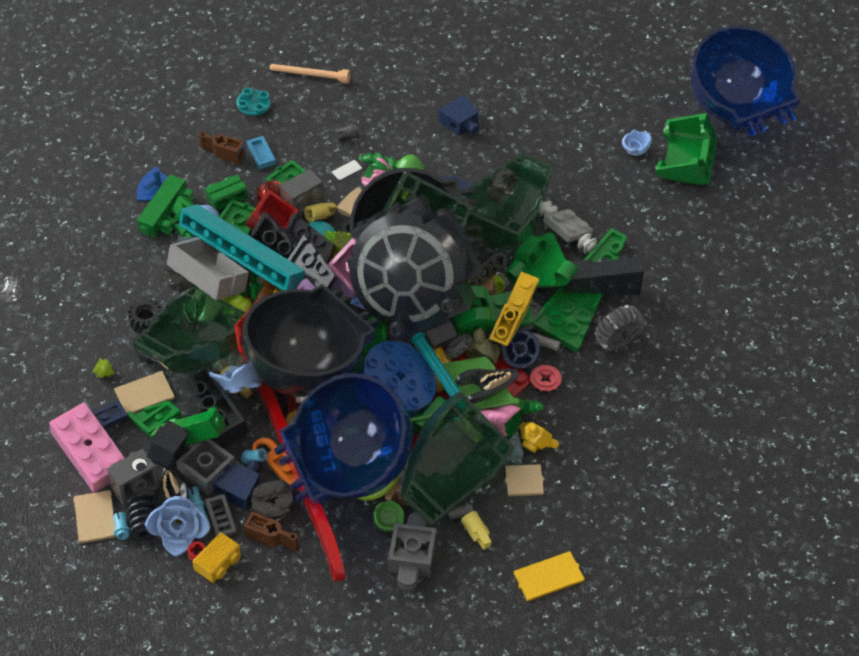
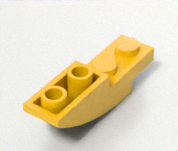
M524 272L520 273L507 304L504 305L490 335V340L508 347L532 302V296L539 283V278Z

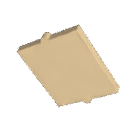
M541 464L505 466V484H507L508 496L544 495V477H542Z

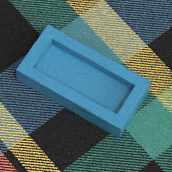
M263 136L247 141V147L259 170L276 165V159Z

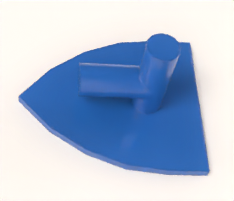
M153 168L142 178L137 188V201H151L167 179V176L161 173L159 168Z

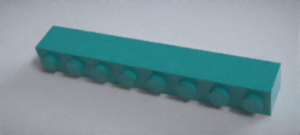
M196 204L181 209L179 226L283 291L297 289L304 279V269L202 206Z

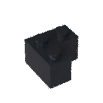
M168 420L164 426L158 428L155 438H150L146 447L149 449L146 457L151 459L152 462L172 471L177 464L176 461L182 455L190 431Z

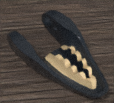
M470 369L462 372L457 377L456 383L458 386L475 384L480 387L482 391L473 393L466 398L467 403L472 405L490 399L508 387L518 378L519 373L515 369Z
M175 467L172 471L164 468L162 472L160 486L154 498L155 509L162 506V502L174 496H182L190 500L187 486Z

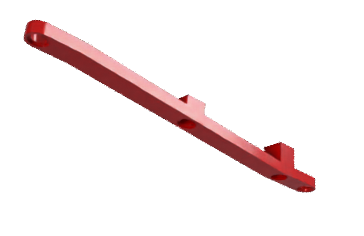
M261 381L262 385L257 387L325 551L333 581L345 580V571L336 539L306 470L310 468V453L306 440L294 441L273 389Z

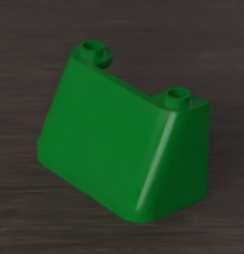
M707 113L668 119L663 129L664 136L669 141L665 161L658 162V165L655 167L656 174L662 179L701 186L708 185L712 174L717 136Z

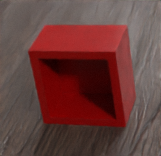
M268 189L244 225L253 230L263 213L268 212L273 214L284 228L287 229L292 213L297 214L299 210Z

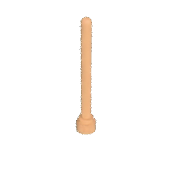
M277 64L270 65V70L333 78L345 84H349L350 70L343 69L339 72Z

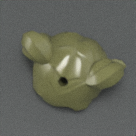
M482 328L475 329L471 346L466 350L467 356L471 359L486 356L492 364H496L501 354L500 346L485 338Z

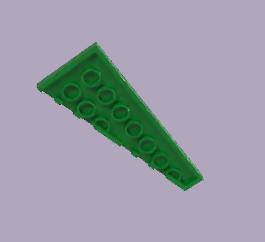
M611 228L584 260L597 262L601 258H608V260L619 259L627 236ZM565 285L561 286L533 318L534 329L553 340L559 341L560 344L577 353L580 350L603 294L565 292Z

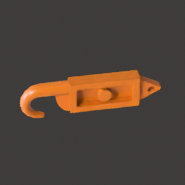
M270 438L257 439L253 443L252 451L257 450V447L261 444L267 445L271 449L267 455V465L282 481L288 483L292 491H299L284 451Z

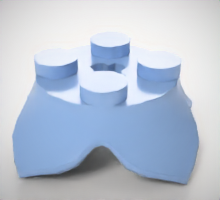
M244 364L242 367L231 365L221 375L209 372L210 377L219 382L223 389L226 390V393L242 391L243 386L246 389L262 385L261 380L252 371L249 364Z
M182 496L168 498L162 506L150 513L145 522L148 532L154 536H160L165 549L175 557L186 552L188 546L195 538L206 536L210 530L209 522L203 512L197 508L195 503ZM180 519L181 524H176L175 520Z

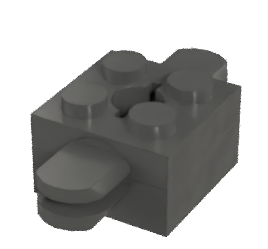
M420 512L411 513L407 524H394L388 557V572L398 573L397 583L399 588L404 591L415 589L419 576L430 577L436 545V528L427 527V518Z

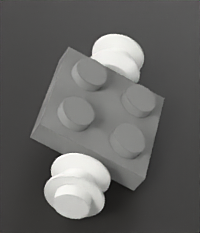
M551 201L543 202L539 206L538 212L539 216H544L543 222L568 243L578 240L577 247L579 249L584 248L583 252L585 254L590 253L597 245V239H591L593 229L585 221L577 217L573 211L566 209L557 212L558 207L556 205L552 206Z

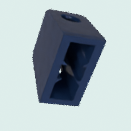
M465 95L438 109V122L454 133L461 135L466 131L472 134L478 132L480 128L477 125L478 111Z
M250 460L246 466L233 463L213 482L214 494L217 496L225 494L228 502L247 511L253 501L256 486L260 484V475L257 473L260 468L259 464L253 460Z

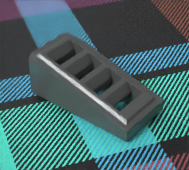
M225 494L205 499L206 511L215 535L217 536L220 533L219 528L230 525L231 529L221 531L223 534L228 536L237 533ZM222 505V508L212 510V507ZM225 512L224 515L214 516V514ZM226 518H227V520H228L227 522H223V523H220V524H217V522H216V521L223 520V519H226Z

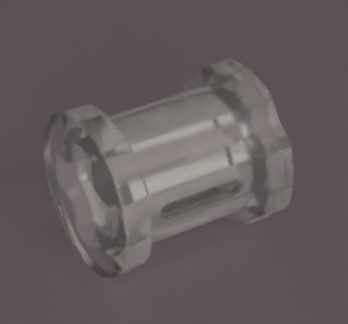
M7 276L3 279L4 287L0 292V297L5 301H15L20 281L13 276Z

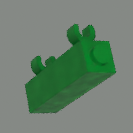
M173 175L167 177L137 219L139 232L154 238L160 230L170 235L173 231V228L170 227L172 222L165 220L168 215H172L171 209L178 196L184 195L191 202L195 199L192 196L194 191L187 189L186 180Z
M217 406L209 408L207 412L182 419L175 417L169 420L190 431L185 445L219 437L226 426L223 416L217 410ZM166 423L157 425V427L152 432L150 437L155 438V434L160 426H164Z

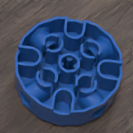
M385 341L377 344L369 350L355 371V386L359 397L364 404L367 402L375 410V414L384 419L402 420L414 418L427 407L436 393L437 379L433 370L423 355L408 343Z

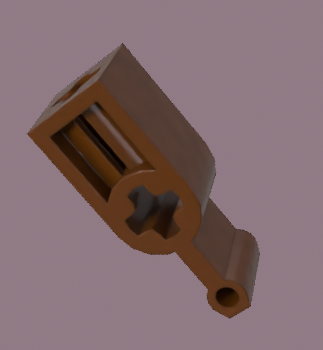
M200 132L198 135L200 147L212 150L214 155L220 159L239 164L246 154L244 141L222 134L210 136L205 132Z
M252 511L244 524L245 537L270 547L282 544L290 547L292 551H297L299 547L298 535L283 531L281 524L276 520Z

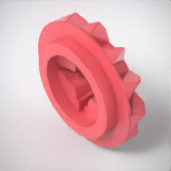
M541 365L531 372L530 383L533 384L534 389L538 388L540 392L543 390L548 392L553 389L557 390V387L561 385V374L552 366ZM542 378H545V379L549 378V382H547V381H544V382H543V381H542Z

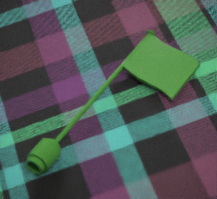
M486 356L443 364L455 383L457 377L466 370L478 368L496 370ZM475 384L458 386L465 398L473 393L482 391ZM505 388L490 399L472 404L471 411L516 404L517 406L520 401L518 398L514 399ZM454 410L408 419L414 422L448 415L460 414L461 412L460 410ZM361 419L344 421L342 424L337 425L340 441L345 440V442L364 439V434H368L367 430L373 429V427L377 428V424L366 426V422H362ZM404 419L398 420L399 423H405Z

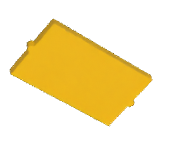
M570 551L513 572L519 584L518 588L522 590L527 602L584 582L585 580L579 569V564L575 562Z

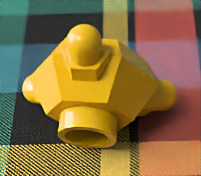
M533 422L520 424L521 439L524 440L521 445L533 453L537 449L545 447L558 448V440L553 439L552 434Z

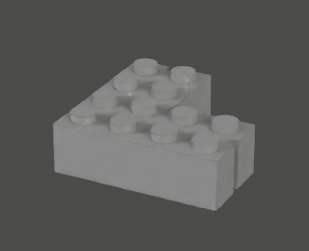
M200 238L170 244L167 265L195 284L199 289L209 294L213 299L220 300L229 295L233 296L245 292L249 272L240 263Z

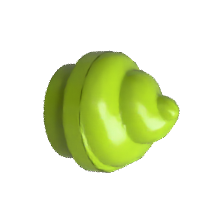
M496 275L494 276L497 294H500L505 289V282L500 276Z
M99 359L93 373L97 374L99 378H104L105 376L114 375V370L109 360Z

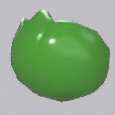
M408 154L398 160L396 164L397 169L417 168L425 170L422 161L415 155Z
M391 500L379 503L373 513L374 523L384 532H393L394 524H403L405 518L402 507Z

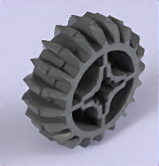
M633 305L615 308L611 313L608 312V315L603 317V320L598 323L599 326L595 328V338L598 344L605 348L606 351H614L616 348L625 347L626 344L631 343L641 333L640 330L643 329L645 323L641 312Z

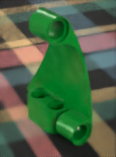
M553 232L541 235V237L529 235L515 252L514 261L504 272V275L509 281L516 284L520 273L524 272L539 278L537 287L554 288L567 285L578 272L579 267L565 260Z

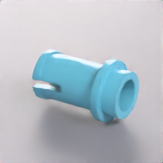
M263 448L253 451L245 450L241 455V461L246 465L250 460L259 462L267 459V452Z
M119 512L120 519H118L117 513L113 516L115 522L114 535L119 540H125L130 535V528L127 524L126 513Z

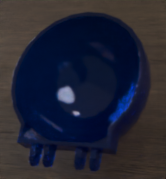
M730 26L708 34L699 43L693 54L690 67L691 88L697 102L710 116L725 124L733 125L735 130L745 127L751 136L756 134L754 124L760 132L766 131L764 121L773 116H776L782 125L787 123L785 113L791 121L797 119L794 109L798 107L801 100L794 90L796 82L795 64L790 53L781 42L759 29L746 26Z
M348 373L336 375L323 381L309 392L300 404L293 422L279 431L284 443L276 447L274 452L276 455H280L289 451V454L279 460L280 465L285 466L294 462L301 478L291 483L290 487L292 490H297L303 486L306 488L295 496L297 502L310 497L313 503L319 505L332 496L347 499L367 497L386 488L405 468L413 443L412 421L407 407L399 395L383 381L366 374Z

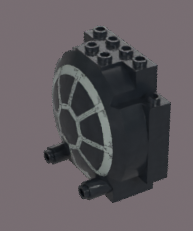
M415 194L406 199L407 203L403 205L399 202L384 212L380 211L373 215V217L356 223L357 227L352 230V233L357 241L353 251L350 253L351 256L346 260L350 267L351 283L360 303L378 322L387 318L391 324L389 328L391 335L399 338L400 341L469 310L478 299L468 281L480 276L484 271L453 209L446 210L443 207L433 213L425 195L418 197Z

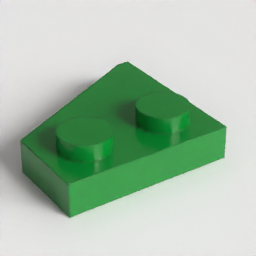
M170 401L144 407L145 411L133 414L132 411L127 413L128 419L149 437L157 425L166 423L171 418L182 416L181 411Z

